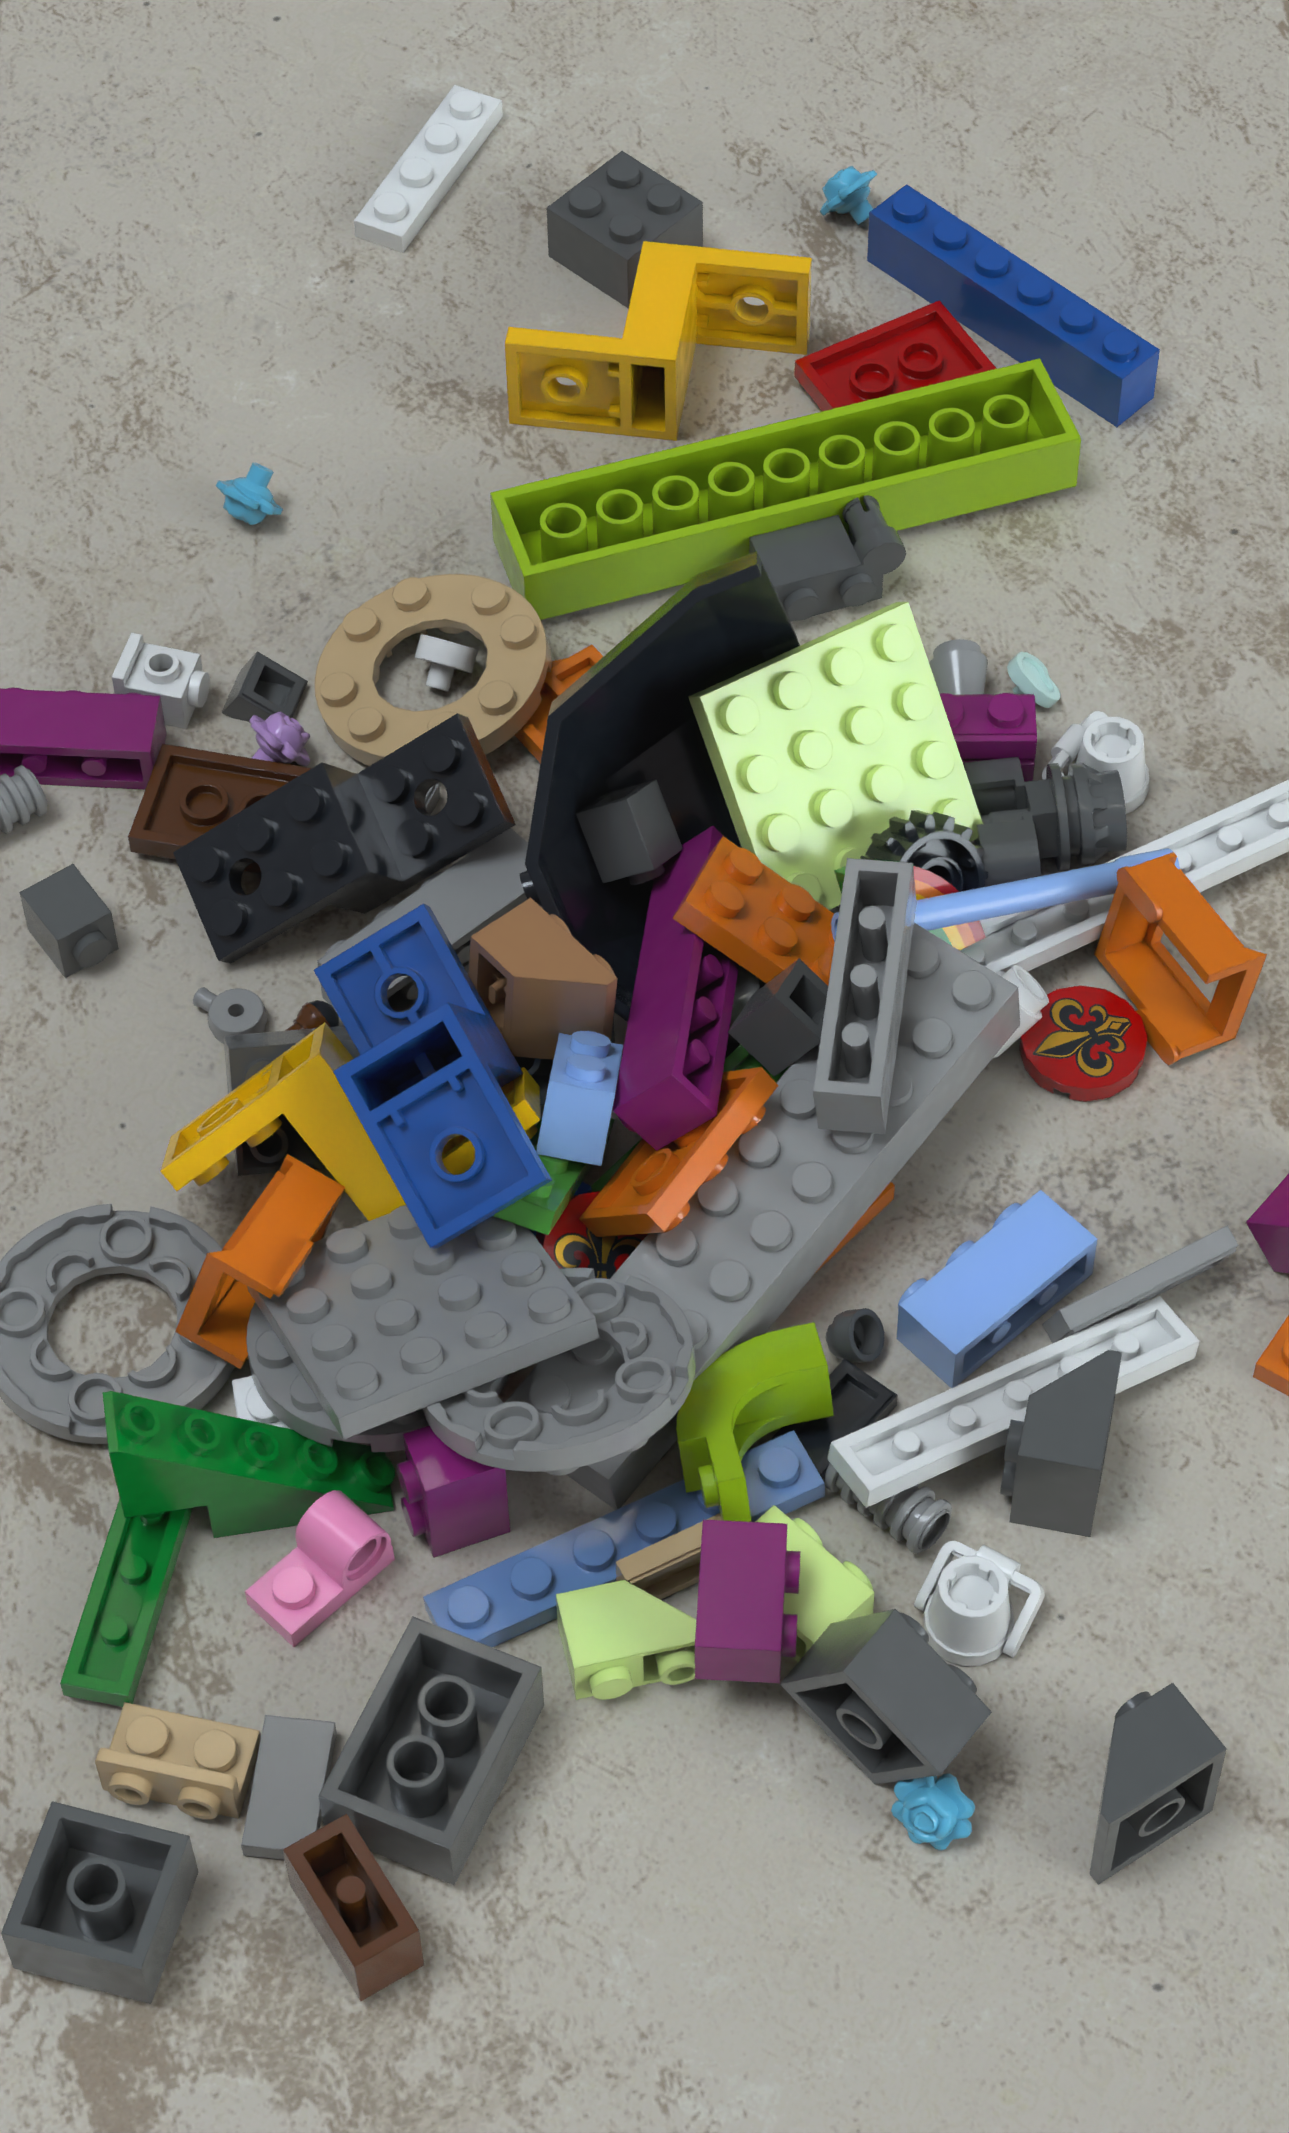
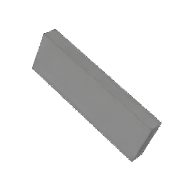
M1227 1225L1058 1310L1042 1325L1051 1342L1055 1343L1134 1308L1219 1265L1236 1252L1235 1248L1239 1245Z

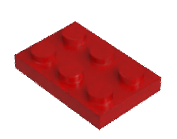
M939 300L795 360L794 377L822 411L997 368Z

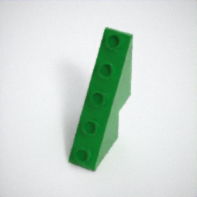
M114 1391L102 1392L108 1451L124 1518L207 1505L213 1537L220 1538L298 1526L300 1519L308 1508L320 1497L333 1490L342 1491L367 1515L394 1511L390 1487L395 1477L394 1467L388 1457H386L385 1452H372L371 1446L334 1439L331 1447L304 1437L293 1429Z

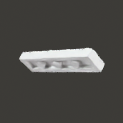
M454 85L354 219L355 237L404 253L503 117L502 100Z

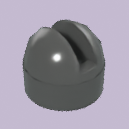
M867 1308L846 1310L835 1316L833 1323L828 1326L825 1338L829 1351L839 1360L843 1361L845 1359L850 1363L870 1362L875 1360L882 1352L884 1329L880 1318L874 1311Z

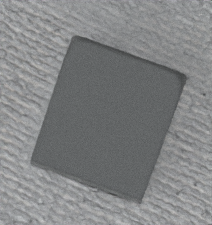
M257 651L239 672L222 713L231 718L250 722L249 720L253 715L266 720L270 715L277 712H282L293 718L308 681Z

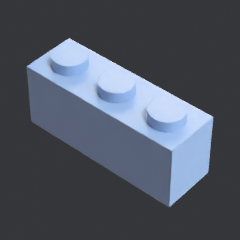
M1042 1190L1038 1191L1022 1205L1019 1203L1010 1205L999 1215L993 1228L975 1243L969 1240L961 1244L951 1254L946 1266L928 1281L924 1278L917 1280L903 1293L898 1303L896 1339L950 1388L956 1387L1093 1274L1097 1238Z

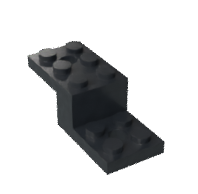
M457 713L357 774L321 762L179 848L173 854L218 961L231 964L329 905L366 914L512 828L516 823L469 718ZM442 783L447 791L446 804L438 814L430 816L425 807L427 792L435 784ZM256 862L261 869V881L253 893L246 895L241 887V877L245 868L251 863Z

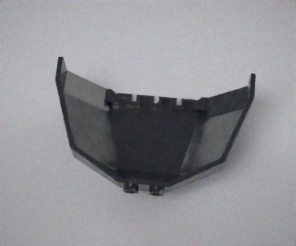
M757 551L694 576L552 702L549 711L525 859L527 871L519 874L520 881L527 899L531 897L549 915L554 914L562 919L569 928L571 935L592 955L597 954L608 962L618 978L614 1012L627 1022L630 1014L653 879L637 885H630L627 877L603 883L576 813L606 793L656 779L682 845L711 826H714L725 838L742 848L689 696L800 646L793 626ZM740 1043L727 1044L725 1059Z

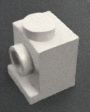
M131 633L113 672L112 682L115 694L137 693L160 696L165 725L186 729L195 707L202 708L207 700L210 676L209 673L203 672L200 654L144 643L143 635Z

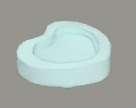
M1019 652L1009 661L1007 666L1008 674L1016 685L1013 688L1014 694H1034L1035 703L1045 708H1050L1060 699L1058 687L1051 680L1047 668L1038 658L1027 652Z

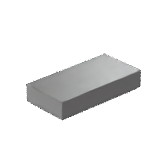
M265 1715L241 1843L243 1856L285 1860L284 1848L320 1829L322 1813L319 1794L330 1774L337 1734L335 1722Z

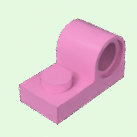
M339 1490L326 1493L308 1508L296 1528L297 1547L245 1591L247 1604L293 1647L299 1644L395 1560L389 1534Z

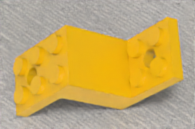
M643 241L622 338L508 327L505 339L509 424L677 441L696 344L807 355L810 339L812 258ZM743 298H758L765 304L750 305ZM557 378H568L574 381L576 385L561 384Z
M325 1022L170 1137L160 1170L176 1191L192 1180L198 1186H202L226 1168L230 1162L226 1155L246 1141L252 1148L270 1137L281 1126L282 1122L278 1117L283 1114L335 1180L345 1186L344 1191L368 1221L389 1214L396 1208L406 1205L333 1073L334 1070L354 1058ZM525 1067L521 1069L523 1075L504 1085L501 1089L528 1138L531 1139L538 1131L534 1124L541 1120L540 1087ZM463 1135L453 1137L443 1148V1164L450 1173L454 1175L462 1174L469 1170L474 1163V1146Z

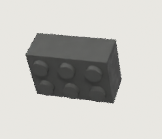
M412 1616L319 1794L324 1826L347 1814L371 1852L455 1886L544 1707L542 1667Z

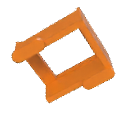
M1174 852L1132 867L1125 866L1118 869V885L1094 953L1096 958L1138 1009L1136 1012L1142 1017L1148 1043L1168 1065L1174 1064L1184 1057L1236 1038L1267 954L1244 947L1182 870H1178L1174 865L1177 858ZM1163 932L1205 984L1219 980L1211 1003L1161 943L1160 940Z
M287 1154L280 1171L276 1172L222 1251L207 1253L175 1332L241 1369L248 1359L247 1325L255 1303L247 1286L269 1299L273 1295L279 1298L282 1296L314 1246L313 1242L324 1238L345 1186Z

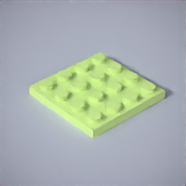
M909 602L890 604L689 696L741 847L751 851L759 858L762 864L791 884L804 888L815 901L828 910L839 906L841 903L842 894L834 870L846 866L847 858L860 859L861 856H865L873 842L871 839L874 833L881 834L889 828V819L892 817L909 821L911 810H919L930 814L937 812L954 817L955 824L970 827L973 831L970 842L978 838L977 825L983 824Z

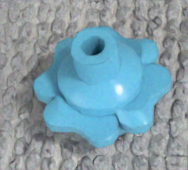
M853 166L838 171L822 188L827 201L820 210L821 214L824 216L829 212H837L839 214L850 213L856 223L860 225L869 218V212L873 210L867 197L871 189L869 187L870 181L877 173L872 170L861 174Z
M253 462L246 477L226 481L218 480L216 487L225 495L223 508L234 518L250 525L262 522L267 514L281 515L283 508L276 504L271 491L267 488L274 472L263 465Z
M943 1774L939 1779L937 1776L898 1781L895 1784L894 1792L899 1800L894 1802L891 1812L895 1818L903 1823L912 1842L917 1844L930 1843L935 1849L942 1851L948 1847L953 1839L967 1838L972 1832V1824L968 1818L975 1812V1804L960 1790L957 1778L952 1774Z

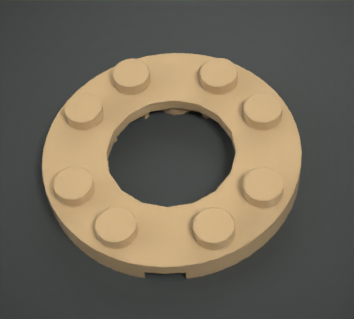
M442 574L422 578L410 577L401 580L396 586L383 591L360 607L350 611L331 635L319 658L314 684L317 706L334 741L351 757L368 766H371L457 713L469 718L486 755L513 737L529 721L542 701L540 690L547 672H551V649L537 612L514 589L498 581L476 575ZM438 628L449 634L469 631L484 643L487 649L486 669L476 686L455 702L438 709L411 711L394 707L378 694L376 683L381 673L379 666L386 655L387 657L393 655L391 649L406 637L416 633L426 635L428 634L426 629Z

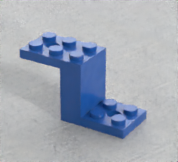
M423 903L314 969L317 978L360 1054L334 1070L333 1073L430 1248L437 1249L552 1181L501 1089L504 1085L523 1075V1072L430 906ZM410 976L416 982L418 998L409 1010L396 1012L388 1003V988L396 978ZM463 1135L474 1146L475 1160L469 1170L462 1174L454 1175L444 1166L442 1152L450 1139Z

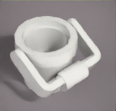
M1095 711L1080 724L1070 725L1051 750L1053 758L1048 764L1058 763L1060 770L1065 765H1070L1075 758L1074 764L1084 763L1099 772L1118 770L1123 788L1126 814L1133 812L1143 804L1149 789V769L1145 764L1143 733L1130 720L1121 717H1108L1101 711ZM1047 766L1043 769L1042 772L1043 780L1046 779Z
M949 1541L940 1549L917 1595L914 1607L924 1612L923 1623L924 1629L929 1636L928 1643L939 1656L948 1662L961 1666H981L997 1659L1002 1653L1012 1658L1016 1655L1043 1602L1045 1594L1042 1585L1019 1573L1021 1563L985 1545H982L976 1551L960 1542ZM954 1555L959 1557L958 1559L952 1561ZM1012 1585L1030 1594L1015 1625L1013 1607L1009 1601L1008 1588Z

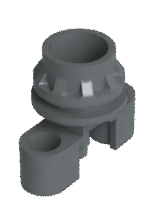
M1019 757L963 763L983 824L977 825L978 838L973 840L974 845L983 847L985 851L981 856L984 871L988 872L985 887L1041 876L1040 858L1054 857L1058 871H1068L1070 869L1071 856L1077 857L1079 866L1093 865L1108 852L1126 850V810L1118 770L1099 772L1084 763L1070 764L1068 775L1062 776L1059 764L1052 763L1047 764L1045 780L1024 782Z

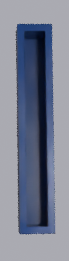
M906 184L869 212L868 262L931 304L940 300L958 322L1018 362L1023 363L1040 358L1055 387L1115 427L1121 425L1154 398L1160 349Z

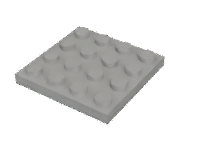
M407 1205L400 1206L389 1214L352 1228L340 1229L329 1237L313 1242L314 1246L280 1298L273 1295L269 1299L247 1286L249 1293L343 1440L599 1338L596 1317L530 1229L495 1216H491L441 1247L434 1249L429 1247Z

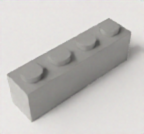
M510 828L479 846L444 872L431 875L424 881L420 889L396 906L384 908L369 925L352 937L333 944L326 951L325 955L317 960L318 967L424 903L431 907L468 973L471 936L527 900L519 874L527 871L525 859L528 843ZM410 976L396 978L390 984L387 991L388 1003L396 1012L409 1010L418 998L416 982ZM321 985L322 998L325 1001H327L330 1005H332L324 988Z
M847 858L813 1086L818 1129L885 1134L917 905L913 863Z

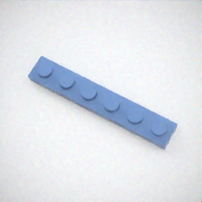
M794 1430L748 1450L742 1458L741 1463L746 1479L752 1522L760 1518L773 1505L784 1514H787L825 1497V1483ZM681 1480L423 1596L425 1609L434 1625L487 1646L495 1647L556 1619V1594L615 1582L616 1561L719 1514L718 1506L705 1508L701 1490L686 1493L685 1482Z

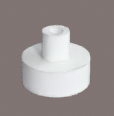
M421 634L415 658L431 663L426 686L449 691L454 669L472 673L478 650Z

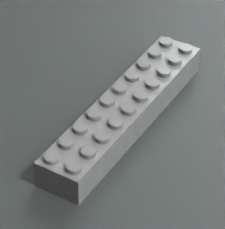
M914 923L885 1134L818 1129L813 1086L819 1043L797 1059L777 1081L779 1086L763 1105L766 1108V1112L761 1121L750 1131L737 1138L726 1153L728 1155V1162L722 1171L710 1181L703 1183L688 1201L690 1210L683 1221L668 1232L648 1233L610 1279L615 1282L625 1284L631 1275L656 1286L673 1299L683 1311L690 1326L695 1352L696 1370L694 1380L724 1352L767 1332L1020 1026L1018 987ZM598 1338L543 1360L536 1365L506 1402L520 1401L531 1404L537 1409L538 1413H552L551 1406L556 1404L565 1410L580 1408L597 1399V1390L604 1388V1393H606L616 1383L615 1374L624 1363L623 1355L609 1342ZM678 1412L664 1427L649 1437L647 1443L640 1449L632 1452H623L609 1459L579 1467L574 1472L566 1475L615 1510L621 1508L678 1439L676 1431Z

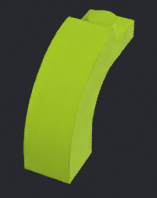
M814 1322L771 1331L751 1338L724 1352L693 1381L684 1404L678 1410L676 1431L686 1493L701 1490L705 1508L718 1506L723 1521L752 1522L746 1479L741 1461L747 1450L757 1440L784 1426L834 1416L828 1365Z

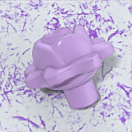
M282 712L274 713L266 720L256 715L250 718L251 727L257 733L256 740L260 746L253 755V759L277 763H292L295 761L298 765H309L311 761L306 749L303 747L310 738V734L304 732V728L297 720L290 718Z

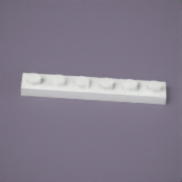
M1158 1296L832 1441L828 1461L867 1508L1005 1445L1011 1419L1024 1422L1029 1395L1105 1351L1114 1350L1122 1352L1116 1389L1117 1394L1194 1359L1200 1341L1167 1303Z

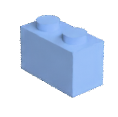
M576 1031L572 1035L559 1033L536 1149L537 1154L598 1166L602 1165L623 1050L622 1044L611 1043L607 1036L593 1031Z

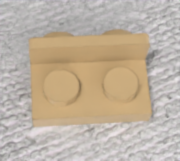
M124 1702L109 1749H99L95 1764L102 1789L125 1803L144 1805L149 1800L176 1805L185 1814L199 1819H214L218 1815L239 1819L257 1762L261 1734L260 1730Z

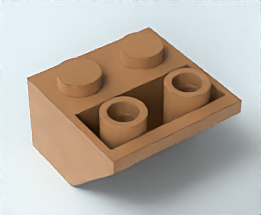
M530 897L471 936L469 977L513 1056L554 1060L559 1033L572 1035L576 1031H593L603 1034L611 1040L618 978L608 962L597 954L592 955L571 935L567 925L554 914L549 915Z

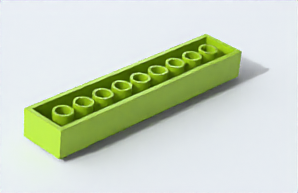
M1039 358L491 492L493 541L512 589L521 594L535 609L540 620L686 584L697 574L748 555L749 540L752 536L839 515L848 534L849 525L845 522L842 513L845 506L855 498H859L865 512L868 509L863 501L864 496L868 495L877 499L887 525L899 531L1075 487L1077 484L1081 437Z

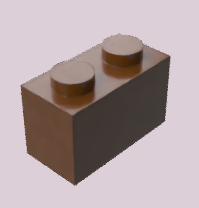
M347 1814L283 1849L291 1888L360 2002L424 1966L418 1927Z

